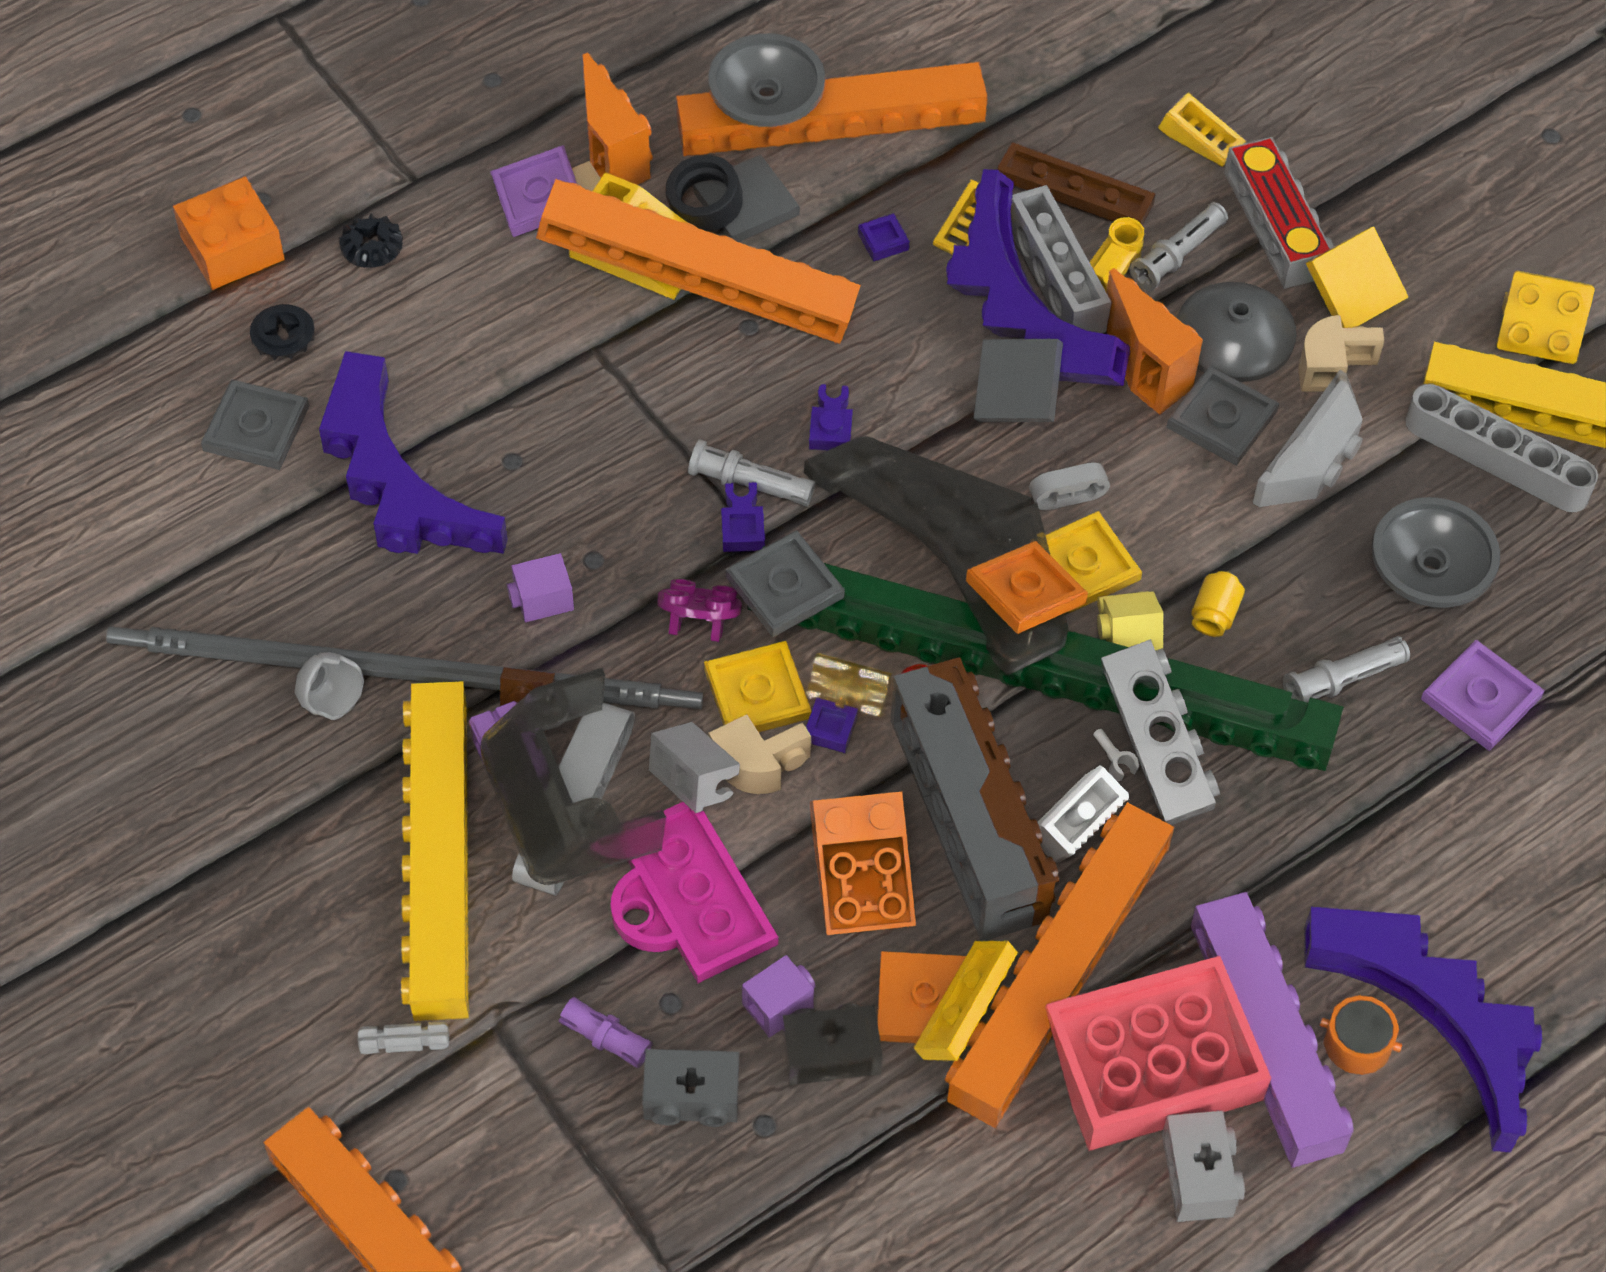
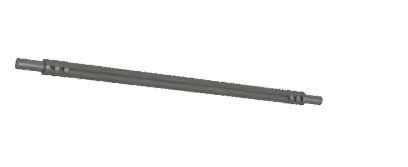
M109 626L106 636L107 643L146 647L149 652L153 653L162 652L171 655L179 654L180 656H197L302 668L305 661L313 655H318L320 652H332L341 654L358 664L362 674L367 676L429 683L463 681L465 687L500 690V676L504 668L465 662L196 633L187 630L161 629L160 627H151L148 631ZM555 673V691H560L563 698L590 701L594 699L601 702L617 703L626 706L635 705V707L644 706L653 709H659L660 705L702 710L704 692L662 688L661 683Z

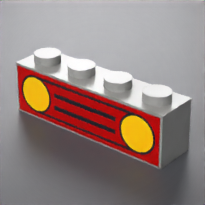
M1272 137L1229 147L1224 174L1283 288L1314 281L1306 262L1330 250L1334 245L1332 240L1323 234L1319 226L1316 210L1310 208L1306 202L1301 182L1298 179H1294L1289 170V163L1285 152L1279 151Z

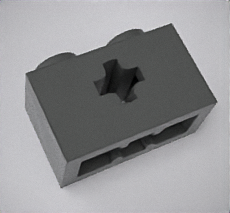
M645 1049L643 1084L644 1120H653V1122L660 1125H675L680 1121H699L701 1124L710 1127L723 1126L727 1122H737L739 1052ZM688 1087H696L695 1093H687Z

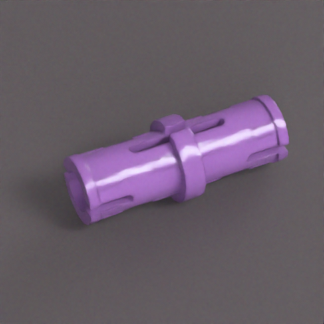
M572 997L560 1015V1024L585 1036V1038L592 1041V1046L599 1051L606 1049L621 1057L635 1068H639L644 1063L645 1049H651L653 1045L651 1041L619 1024V1018L612 1014L605 1016L590 1008L576 997Z

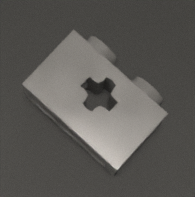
M1223 1111L1167 1115L1162 1137L1177 1222L1233 1217L1239 1200L1244 1199L1245 1190L1241 1171H1234L1231 1155H1236L1235 1132L1233 1127H1226Z

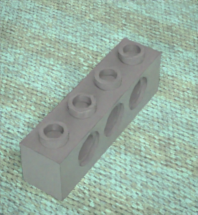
M1045 185L1013 194L1011 204L1013 239L1054 315L1086 331L1106 332L1111 300L1048 186Z
M1150 639L1102 657V669L1162 821L1173 825L1215 809L1216 802L1214 797L1220 795V791L1212 771L1203 772L1197 756L1204 754L1195 729L1187 731L1181 715L1187 714L1188 711L1179 689L1171 691L1165 675L1172 672L1164 650L1161 648L1155 651ZM1141 682H1150L1157 687L1159 693L1151 701H1142L1134 695L1133 690ZM1166 722L1173 727L1175 734L1169 741L1158 742L1151 737L1149 733L1150 728L1155 723ZM1180 762L1188 766L1191 772L1189 779L1183 783H1175L1169 780L1165 771L1170 764Z

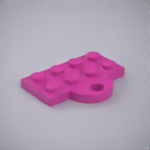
M681 802L616 832V842L632 870L619 880L613 890L611 915L617 933L628 944L648 952H663L677 947L697 983L778 945V936L704 811L695 813L684 802ZM632 909H641L649 915L648 919L639 925L629 924L623 917Z

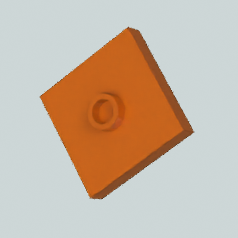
M1033 541L968 569L965 580L1017 634L1086 604L1088 592L1037 541Z
M881 951L877 1041L917 1043L966 956Z

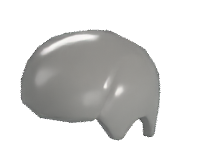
M320 652L318 655L310 657L303 664L297 674L294 693L301 707L313 715L323 716L330 720L339 719L350 712L361 697L364 685L362 670L358 664L341 654Z

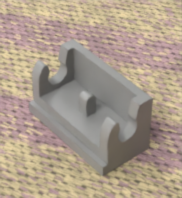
M693 722L651 733L649 771L695 813L701 812L703 807L723 802L733 795V791L729 787H722L716 790V786L724 779L729 780L737 776L740 764Z

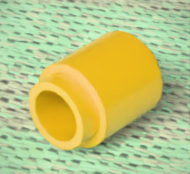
M1219 571L1208 574L1204 578L1191 611L1193 616L1192 625L1196 630L1208 636L1220 637L1225 633V630L1231 628L1245 593L1244 587L1235 575Z

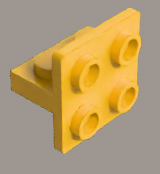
M1515 271L1509 293L1505 292L1502 305L1503 319L1497 339V348L1555 361L1576 363L1595 291L1594 286Z

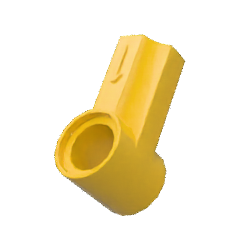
M1122 217L1115 220L1109 228L1108 237L1090 261L1105 291H1107L1111 269L1115 268L1122 275H1125L1129 270L1130 264L1136 258H1141L1144 228L1136 219Z

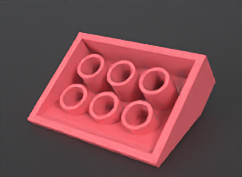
M1220 956L1046 1004V1012L1072 1108L1089 1151L1163 1130L1167 1115L1212 1111L1226 1112L1264 1101L1271 1076Z

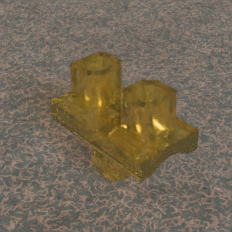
M817 653L814 658L806 697L825 699L835 702V707L845 709L846 706L858 708L860 712L881 717L892 673Z

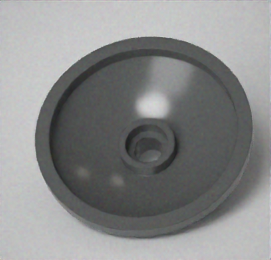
M753 34L729 43L718 52L709 68V91L715 104L725 114L739 122L761 127L781 126L803 118L818 105L825 89V71L819 57L804 43L779 34Z
M1221 282L1206 286L1196 291L1185 301L1177 318L1183 324L1191 326L1203 339L1197 368L1205 372L1211 366L1239 382L1259 380L1278 371L1289 360L1296 342L1295 321L1286 305L1269 291L1248 283Z
M1424 497L1398 504L1382 517L1374 533L1372 557L1379 575L1396 593L1417 604L1446 608L1467 604L1487 591L1499 569L1500 548L1493 530L1476 512L1455 501ZM1426 566H1432V567H1434L1435 569H1430V568H1428V567H1426Z

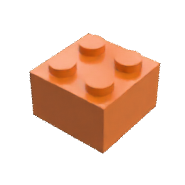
M246 176L173 206L180 237L212 290L285 260L279 230Z

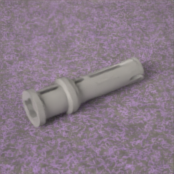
M1216 202L1210 203L1205 210L1188 222L1170 239L1158 240L1152 245L1151 252L1144 258H1136L1130 264L1129 270L1137 285L1147 291H1153L1160 285L1161 278L1168 272H1176L1181 267L1184 256L1226 223L1228 214L1223 206Z
M702 439L697 441L688 467V474L696 476L700 473L721 480V484L724 486L725 483H733V485L736 483L749 487V483L757 482L758 491L794 501L806 507L810 504L816 484L813 480L800 478L743 459V455L739 451L731 450L729 453L707 446V442Z
M1396 636L1384 643L1334 662L1322 659L1317 661L1314 668L1298 674L1296 672L1286 673L1283 677V688L1286 691L1293 692L1291 698L1307 703L1310 697L1315 699L1323 696L1332 698L1337 696L1347 684L1408 662L1410 660L1409 647L1405 640L1402 641V637Z

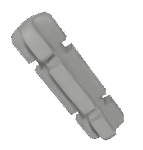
M444 1021L428 1022V1027H422L421 1023L384 1025V1030H378V1026H363L358 1030V1047L362 1054L379 1053V1049L385 1048L386 1053L421 1051L423 1046H429L430 1050L446 1049L449 1045V1028Z

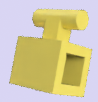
M1154 591L1097 598L1098 611L1100 613L1097 615V628L1101 640L1106 639L1108 642L1131 647L1151 639L1155 650L1163 649V610Z

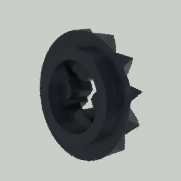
M370 213L367 219L361 220L355 216L353 224L343 225V233L339 237V244L342 255L350 263L359 267L375 268L391 262L398 256L402 249L403 238L399 225L392 224L387 215L379 219ZM377 233L378 241L370 240L364 244L363 237L370 238L373 234L376 235Z
M279 304L262 310L251 323V342L256 346L260 355L269 354L274 360L279 356L287 355L292 360L294 353L298 351L306 352L308 343L314 341L313 319L308 312L295 305ZM280 324L288 333L286 340L281 339L278 335V325Z

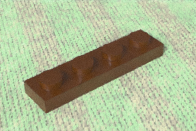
M1013 142L997 168L998 171L1014 182V186L1031 190L1047 185L1055 201L1111 221L1122 217L1136 219L1143 226L1155 201L1156 193Z

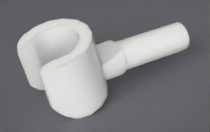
M1103 729L1096 730L1093 735L1112 762L1109 767L1110 775L1116 781H1122L1124 773L1118 764L1127 765L1130 772L1135 775L1139 767V761L1135 754L1130 751L1120 752L1110 741Z

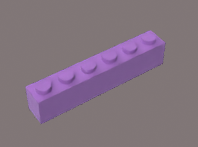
M1247 892L1197 905L1191 929L1204 960L1220 956L1271 1076L1264 1103L1291 1167L1294 1168L1344 1153L1353 1133L1351 1116L1346 1107H1340L1334 1095L1335 1082L1332 1072L1327 1065H1321L1316 1053L1317 1040L1315 1033L1309 1024L1304 1025L1298 1012L1300 1010L1298 994L1292 984L1287 985L1281 972L1283 964L1279 950L1275 945H1269L1264 933L1266 925L1261 909L1258 906L1253 907Z

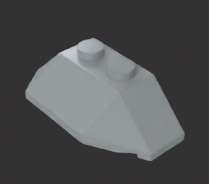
M1341 370L1337 372L1334 379L1258 479L1253 504L1264 507L1316 499L1325 485L1331 488L1336 483L1343 469L1341 463L1344 459L1352 460L1363 441V438L1358 436L1363 419L1347 373Z

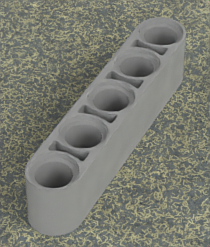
M1424 384L1414 390L1405 419L1407 428L1414 435L1561 510L1578 512L1588 505L1598 479L1597 469L1589 461L1440 386Z
M594 699L589 702L519 851L512 873L513 882L552 895H557L560 892L628 743L635 720L634 712Z

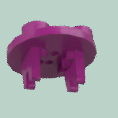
M686 579L671 580L670 588L658 592L657 605L663 610L671 612L669 634L678 635V631L681 630L682 617L706 619V621L712 622L711 641L716 642L720 641V637L722 638L725 619L737 617L741 614L742 603L737 599L735 588L724 585L713 586L712 590L696 588L695 582Z

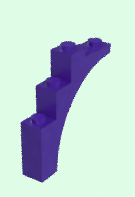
M983 169L981 182L977 185L975 192L977 204L974 220L971 221L968 228L969 246L954 245L952 258L949 259L946 269L947 284L963 295L988 296L982 307V326L996 335L1024 339H1059L1063 342L1059 381L1123 386L1130 346L1116 336L1086 331L1061 320L1035 294L1021 268L1013 241L1011 204L1014 182L998 170Z
M345 351L319 427L324 453L331 454L337 458H352L346 474L350 500H356L365 505L379 504L373 523L377 546L394 553L410 552L418 554L422 540L438 546L454 545L471 548L480 553L495 552L504 554L508 541L505 517L473 509L446 497L423 481L401 458L388 435L384 422V404L389 384L385 357Z
M1311 907L1304 926V967L1340 973L1374 985L1403 1001L1430 1022L1458 1053L1476 1084L1488 1119L1492 1151L1511 1152L1519 1136L1524 1137L1527 1129V1111L1525 1108H1519V1093H1523L1525 1086V1068L1533 1053L1540 1051L1542 1043L1541 1025L1534 1024V1007L1483 1003L1485 983L1483 978H1477V961L1427 957L1428 934L1421 933L1420 915Z

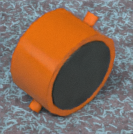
M1358 995L1346 998L1336 1005L1330 1020L1322 1017L1320 1023L1321 1027L1327 1028L1324 1046L1328 1057L1337 1067L1348 1073L1364 1075L1376 1072L1386 1065L1392 1050L1400 1053L1403 1045L1396 1042L1399 1025L1395 1014L1385 1003L1374 997Z

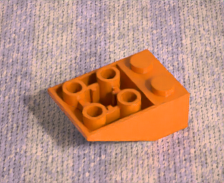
M588 52L583 54L590 163L600 178L606 172L636 185L651 179L650 161L653 160V156L649 148V136L652 133L650 124L643 114H637L633 109L626 92L621 88L617 89L611 82L609 73L604 65H598Z
M1113 268L1109 272L1106 291L1111 300L1106 332L1108 335L1116 336L1130 346L1125 374L1131 392L1160 415L1194 387L1203 339L1191 326L1183 324L1173 316L1164 304L1153 300L1142 291L1134 280L1125 277Z
M902 792L810 801L813 842L826 935L916 926Z

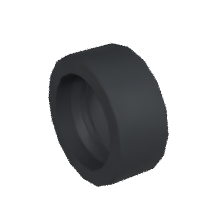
M710 154L690 157L679 163L671 171L666 181V198L670 209L687 223H691L707 232L716 231L727 226L738 215L743 204V191L738 175L733 165L722 157ZM713 179L721 181L727 187L724 196L716 203L707 207H692L685 205L682 201L685 191L693 184L702 180Z

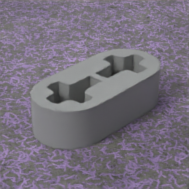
M1095 462L1041 474L1029 485L1035 506L1040 510H1052L1092 501L1103 496L1110 488V482L1103 466Z

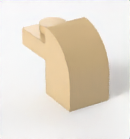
M1341 315L1326 317L1316 322L1307 332L1299 362L1301 392L1325 391L1339 370L1347 372L1348 365H1378L1384 344L1383 328H1367L1363 326L1342 328Z
M744 715L708 733V736L740 764L739 774L729 780H725L735 788L747 793L767 794L780 790L781 772L799 768L810 758L811 735L803 723L764 741L748 715Z

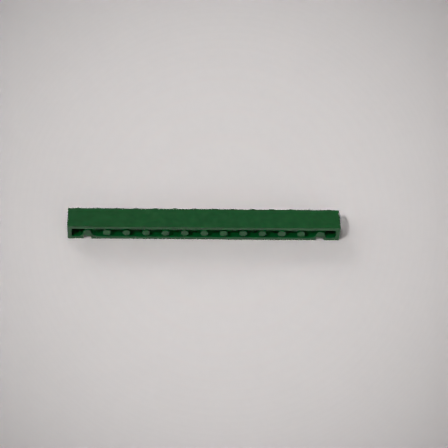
M824 563L825 566L845 589L844 598L797 624L804 629H818L836 634L841 639L847 641L858 640L876 645L886 652H901L915 656L929 664L941 663L960 657L966 672L972 671L974 675H983L997 679L1011 687L1022 686L1040 691L1050 698H1065L1083 703L1086 707L1093 710L1104 709L1120 714L1101 666L1102 657L1129 648L1116 643L1043 623L1017 634L993 609ZM1167 658L1172 673L1165 676L1171 691L1179 689L1184 699L1188 713L1181 716L1187 731L1195 729L1198 736L1208 738L1218 745H1233L1251 750L1254 754L1261 757H1276L1293 762L1304 769L1326 771L1343 706L1311 697L1307 703L1291 698L1293 692ZM1141 682L1133 690L1134 695L1142 701H1151L1159 693L1157 687L1150 682ZM1166 722L1155 723L1175 732L1173 727Z

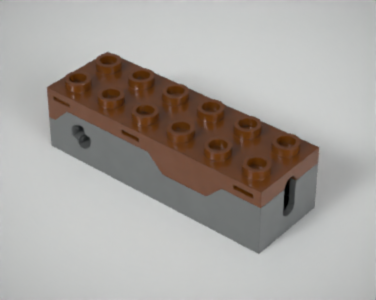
M960 657L931 666L915 664L893 677L890 721L980 941H987L1042 924L1046 916L1050 915L1051 904L1055 903L1054 887L1055 883L1059 882L1058 869L1051 856L1045 857L1040 845L1043 843L1040 826L1035 818L1029 819L1024 808L1026 806V796L1019 781L1013 782L1009 773L1011 766L1004 744L997 745L994 738L995 726L991 712L987 707L982 708L977 698L979 696V687L975 675L972 671L966 672Z

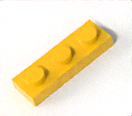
M1009 941L974 942L914 1046V1049L923 1060H958L1018 954Z

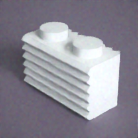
M1099 765L1085 774L1038 821L1043 838V843L1040 844L1042 850L1047 856H1051L1055 862H1061L1074 855L1075 851L1080 849L1081 845L1086 843L1087 839L1093 836V833L1099 830V827L1105 824V821L1111 818V815L1117 812V809L1123 806L1124 802L1129 800V793L1104 767Z

